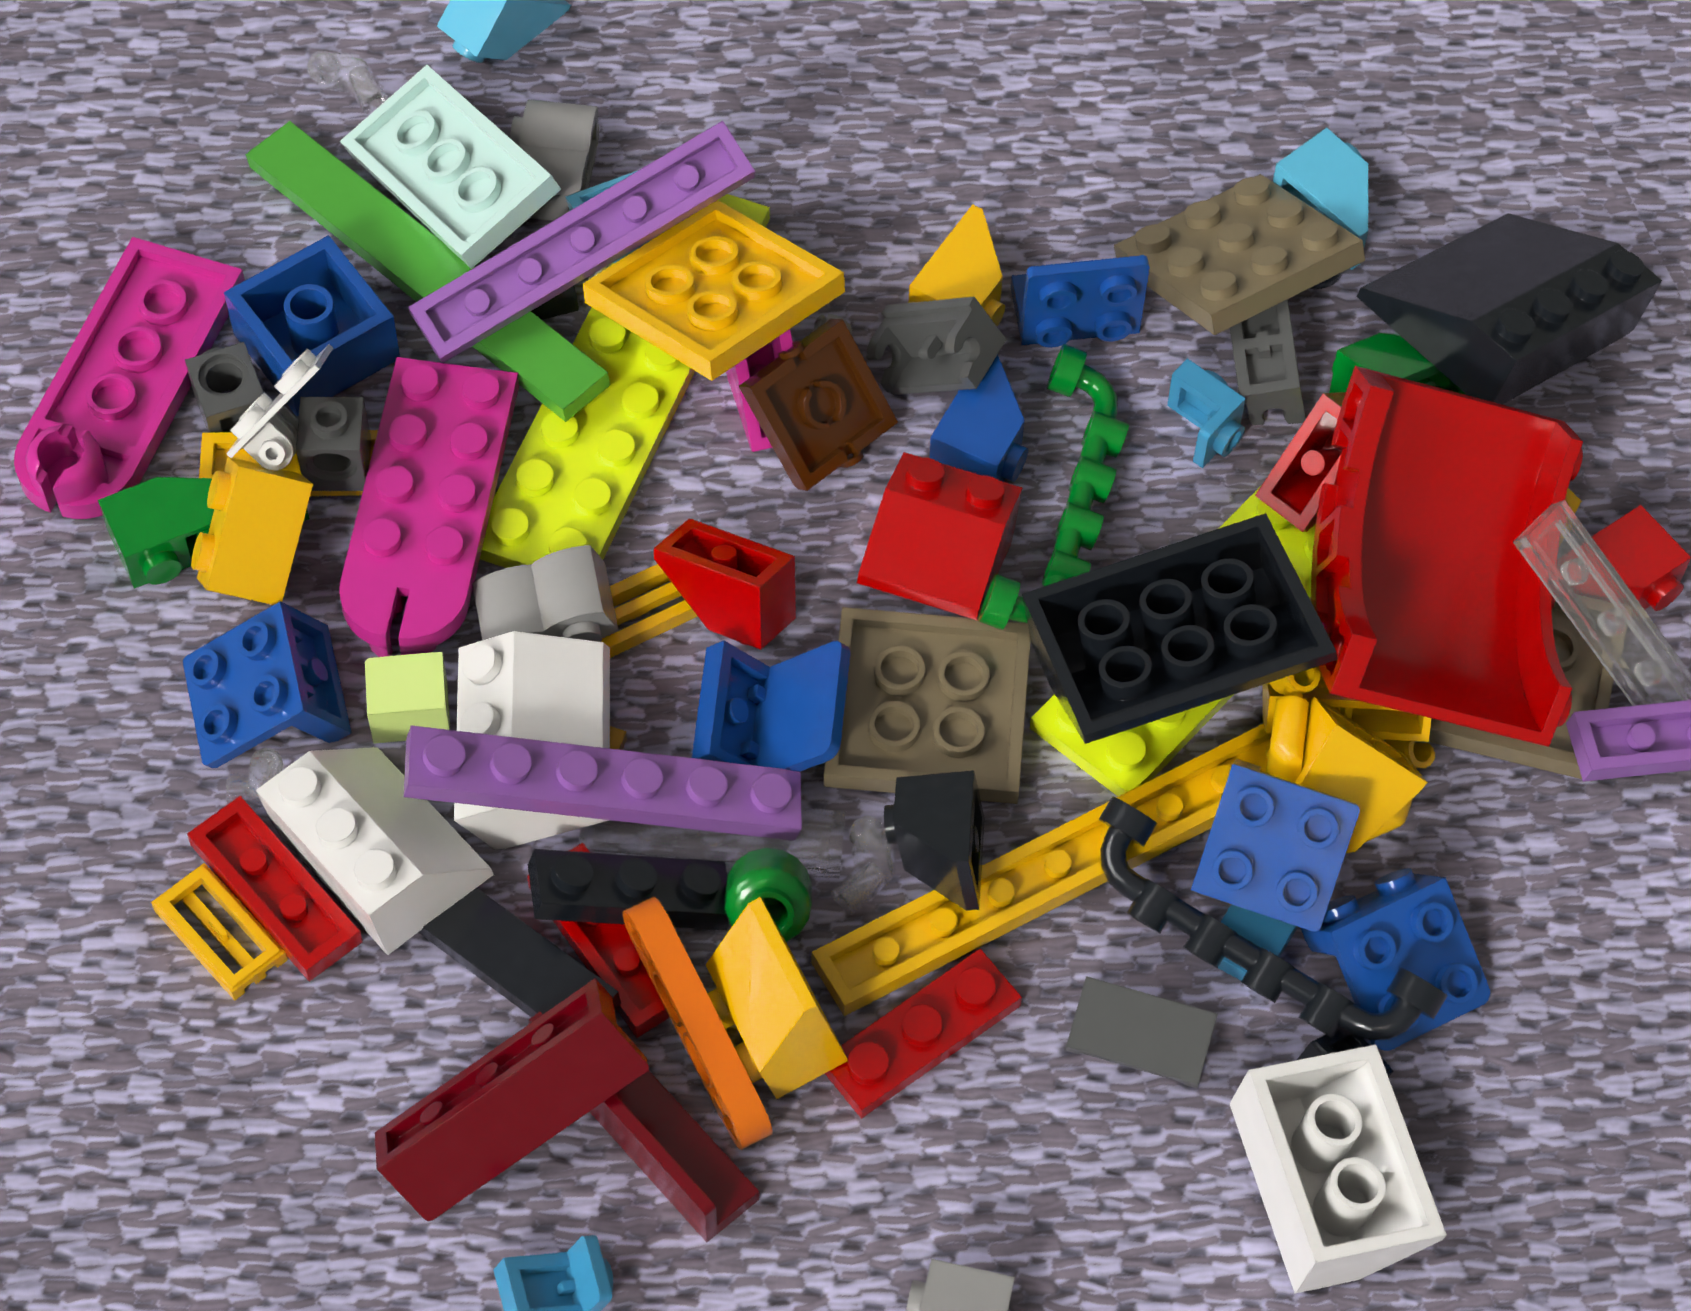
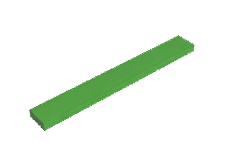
M288 121L245 154L249 167L416 302L471 270L439 238L291 121ZM531 311L472 346L500 370L518 373L519 385L565 422L610 386L606 370Z

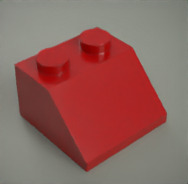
M904 452L884 490L859 569L857 584L977 620L995 574H998L1012 543L1023 488L999 481L991 476L979 475L949 466L932 458L919 457Z

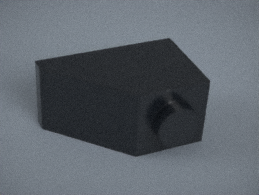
M975 771L896 777L894 804L885 805L884 829L887 843L898 844L903 868L906 872L964 910H979L985 817Z

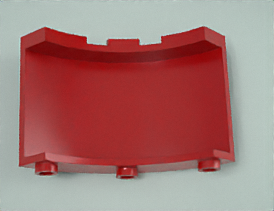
M1359 366L1354 367L1331 443L1332 446L1343 448L1335 485L1329 483L1322 484L1312 554L1311 602L1321 622L1324 623V628L1337 651V660L1319 666L1330 694L1547 747L1550 746L1557 726L1560 727L1566 722L1572 706V686L1565 677L1559 662L1552 625V609L1556 600V586L1552 582L1557 534L1569 483L1577 476L1583 459V440L1565 421Z

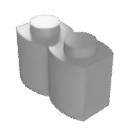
M528 99L523 117L514 116L510 139L549 172L561 188L555 196L530 217L532 219L554 221L570 211L565 196L590 187V179L599 140L598 106Z
M591 545L559 550L538 559L530 565H519L487 574L472 583L482 640L517 631L601 642L602 638L618 630L606 564Z

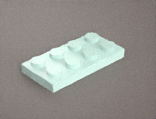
M428 65L423 67L340 141L348 153L471 269L561 190L549 172Z

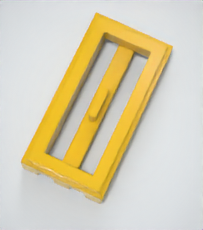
M658 564L610 586L613 605L615 607L670 581V579ZM672 582L667 583L614 608L617 625L633 620L682 595ZM686 600L602 638L601 642L610 647L611 658L698 616Z
M205 863L151 902L158 916L234 1001L245 993L244 989L251 983L257 984L267 977L266 972L273 966L278 968L288 960L286 952ZM203 885L263 953L253 959L193 891ZM182 901L242 969L233 974L173 906Z

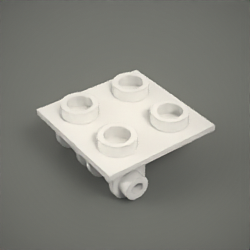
M330 344L317 356L309 349H306L282 374V378L274 385L280 394L272 400L264 392L239 417V421L230 430L237 437V440L227 452L230 458L243 448L262 467L268 470H280L290 463L296 453L298 419L284 405L321 368L333 350Z

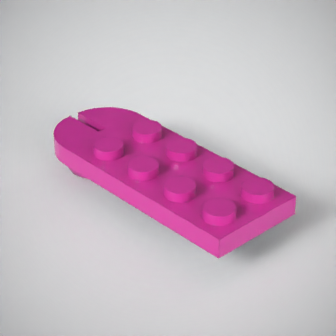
M136 237L131 238L16 446L14 454L15 471L24 494L33 504L51 513L57 502L62 517L90 519L102 516L98 503L99 499L140 483L191 387L185 359L201 355L213 346L229 315L224 292L245 281L242 269Z
M396 357L339 586L342 611L348 626L359 638L369 644L371 650L378 657L392 656L393 648L390 628L392 620L397 617V613L403 611L405 596L408 598L398 636L401 655L431 653L436 649L437 645L455 634L466 618L473 591L472 583L475 582L519 390L518 373Z

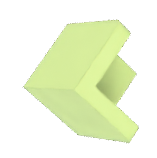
M442 652L373 657L365 661L367 716L374 744L406 741L411 725L450 730L448 683Z

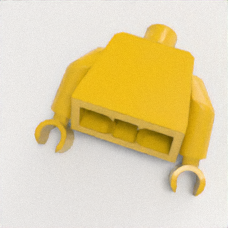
M1317 667L1296 673V680L1293 675L1270 682L1273 689L1280 694H1284V696L1276 699L1266 774L1357 804L1360 812L1346 853L1356 852L1365 842L1399 828L1405 823L1413 798L1428 783L1416 768L1429 767L1435 759V751L1429 743L1402 740L1384 741L1315 696L1310 702L1305 700L1303 694L1314 690L1320 681V671Z

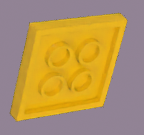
M716 200L584 282L583 291L587 305L713 381L845 292L844 272Z

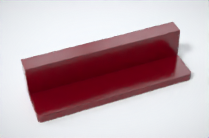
M594 978L375 1132L377 1170L424 1220L432 1221L648 1071L649 1066L646 1056L617 1025L612 996Z
M540 1011L528 1020L529 1024L543 1014ZM649 1070L590 1111L594 1118L706 1242L710 1241L760 1200L759 1190Z

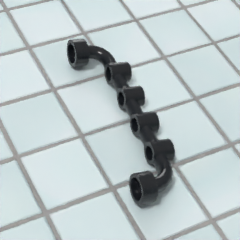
M1113 796L1099 817L1101 822L1109 826L1100 848L1101 868L1108 883L1121 895L1133 901L1126 912L1129 916L1161 934L1167 923L1189 935V938L1183 948L1215 968L1219 967L1224 957L1247 970L1240 982L1271 1002L1276 1003L1280 994L1284 992L1304 1004L1305 1007L1300 1013L1299 1018L1334 1039L1338 1030L1342 1027L1348 1032L1368 1040H1388L1406 1032L1419 1018L1420 1014L1434 1019L1446 1000L1447 995L1400 967L1386 990L1397 998L1395 1004L1383 1013H1372L1364 1010L1340 993L1314 980L1280 957L1259 947L1220 921L1199 911L1165 888L1144 878L1131 869L1127 862V849L1132 841L1143 847L1145 846L1157 826V823L1150 817Z

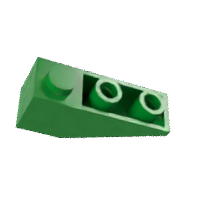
M155 477L98 500L107 531L134 589L148 583L158 585L169 582L177 577L181 570L191 567L196 539L200 532H209L214 509L207 506L212 478ZM306 510L304 521L309 520L308 510Z

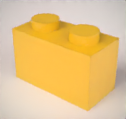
M228 457L224 472L216 471L209 487L207 506L214 509L209 532L199 533L192 554L191 567L193 570H198L197 579L208 591L274 605L279 601L282 602L313 484L299 473L282 469L268 470L257 463Z

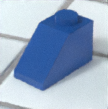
M998 354L977 389L959 390L931 435L929 458L972 473L991 476L1002 482L1005 479L1015 482L1025 465L1029 449L1022 446L1025 420Z

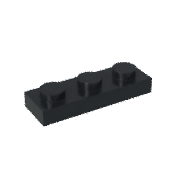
M534 849L528 863L535 919L625 924L623 919L624 910L651 897H656L664 907L674 927L727 930L730 925L725 911V891L728 877L725 861Z

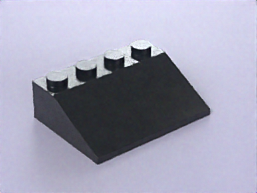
M1508 213L1361 287L1356 297L1465 394L1503 405L1628 335L1635 329L1662 280L1649 270L1638 256L1627 251L1619 243Z
M1266 513L1022 594L1032 646L1053 693L1085 744L1337 660V651Z

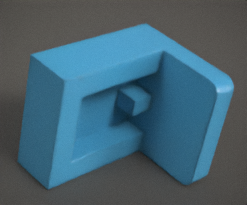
M1187 358L1172 373L1167 406L1200 428L1193 462L1204 468L1217 453L1223 457L1229 455L1241 440L1245 431V427L1241 425L1246 398L1231 389L1220 375L1213 371L1202 369Z
M596 1235L581 1236L567 1252L505 1257L493 1269L504 1311H602L612 1300L613 1273L609 1262L602 1256Z

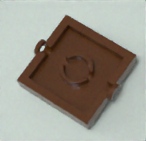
M829 319L801 341L793 342V346L787 351L779 352V357L739 385L742 394L791 482L799 490L808 491L837 468H848L860 462L864 457L861 450L898 423L843 319ZM852 453L853 457L848 459L847 455Z

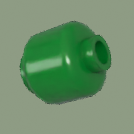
M765 847L752 850L739 858L728 873L726 883L725 911L729 924L733 926L747 904L761 897L786 943L799 935L810 918L812 905V885L808 870L796 856L783 849Z

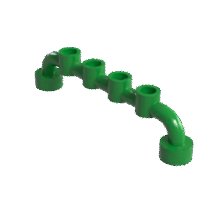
M1067 344L1062 345L1057 355L1046 389L1070 398L1075 387L1080 388L1092 398L1094 408L1082 438V451L1069 484V497L1056 530L1055 537L1057 539L1043 576V587L1090 572L1091 563L1078 558L1080 547L1092 550L1098 538L1104 515L1091 511L1093 500L1102 504L1105 503L1117 469L1103 463L1106 455L1117 458L1129 429L1128 423L1116 419L1118 398L1112 384L1102 373L1085 365L1087 352ZM995 574L984 598L978 622L1000 630H1004L1008 620L1027 623L1023 598L1018 596L1021 583Z

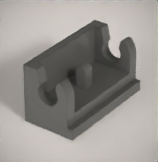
M975 297L886 305L881 313L884 319L868 344L866 356L869 361L878 360L884 355L886 346L890 348L892 362L885 369L880 384L886 392L893 395L977 389L1007 339Z
M1287 299L1230 328L1238 393L1246 398L1245 403H1247L1249 419L1253 425H1264V412L1273 408L1283 410L1284 418L1288 424H1298L1305 421Z
M1086 976L1066 1044V1051L1086 1054L1198 1088L1218 1014Z

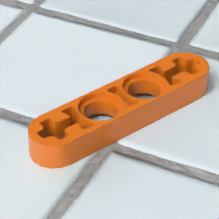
M651 897L624 910L623 919L629 936L733 1142L740 1150H743L772 1135V1126L763 1103L664 907L656 897Z

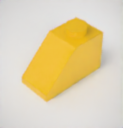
M973 204L909 285L908 303L975 297L998 327L1005 311V304L1000 302L1003 276L983 209Z

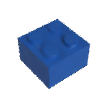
M329 235L224 292L234 336L240 343H245L249 355L273 386L282 378V374L306 349H309L317 356L328 344L333 347L321 368L287 402L296 416H299L300 397H333L396 361V357H400L394 316Z

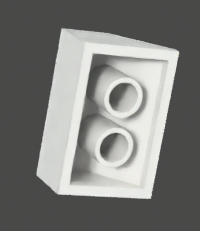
M517 631L459 647L456 731L610 749V647L604 642ZM454 803V821L494 849H507L609 821Z
M378 747L308 751L256 790L276 831L387 955L421 931L427 923L494 875L490 866L428 800L404 797V775Z
M1377 1045L1248 1070L1230 1102V1107L1295 1294L1360 1280L1445 1238L1444 1226Z

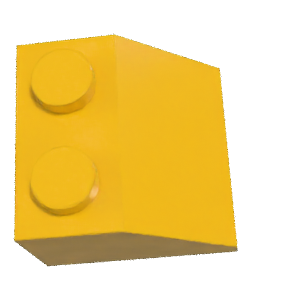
M761 897L748 903L705 964L717 987L707 994L724 1028L727 1029L734 1024L736 1025L744 1042L734 1046L752 1083L763 1078L775 1098L778 1099L847 1062L848 1058L792 951Z

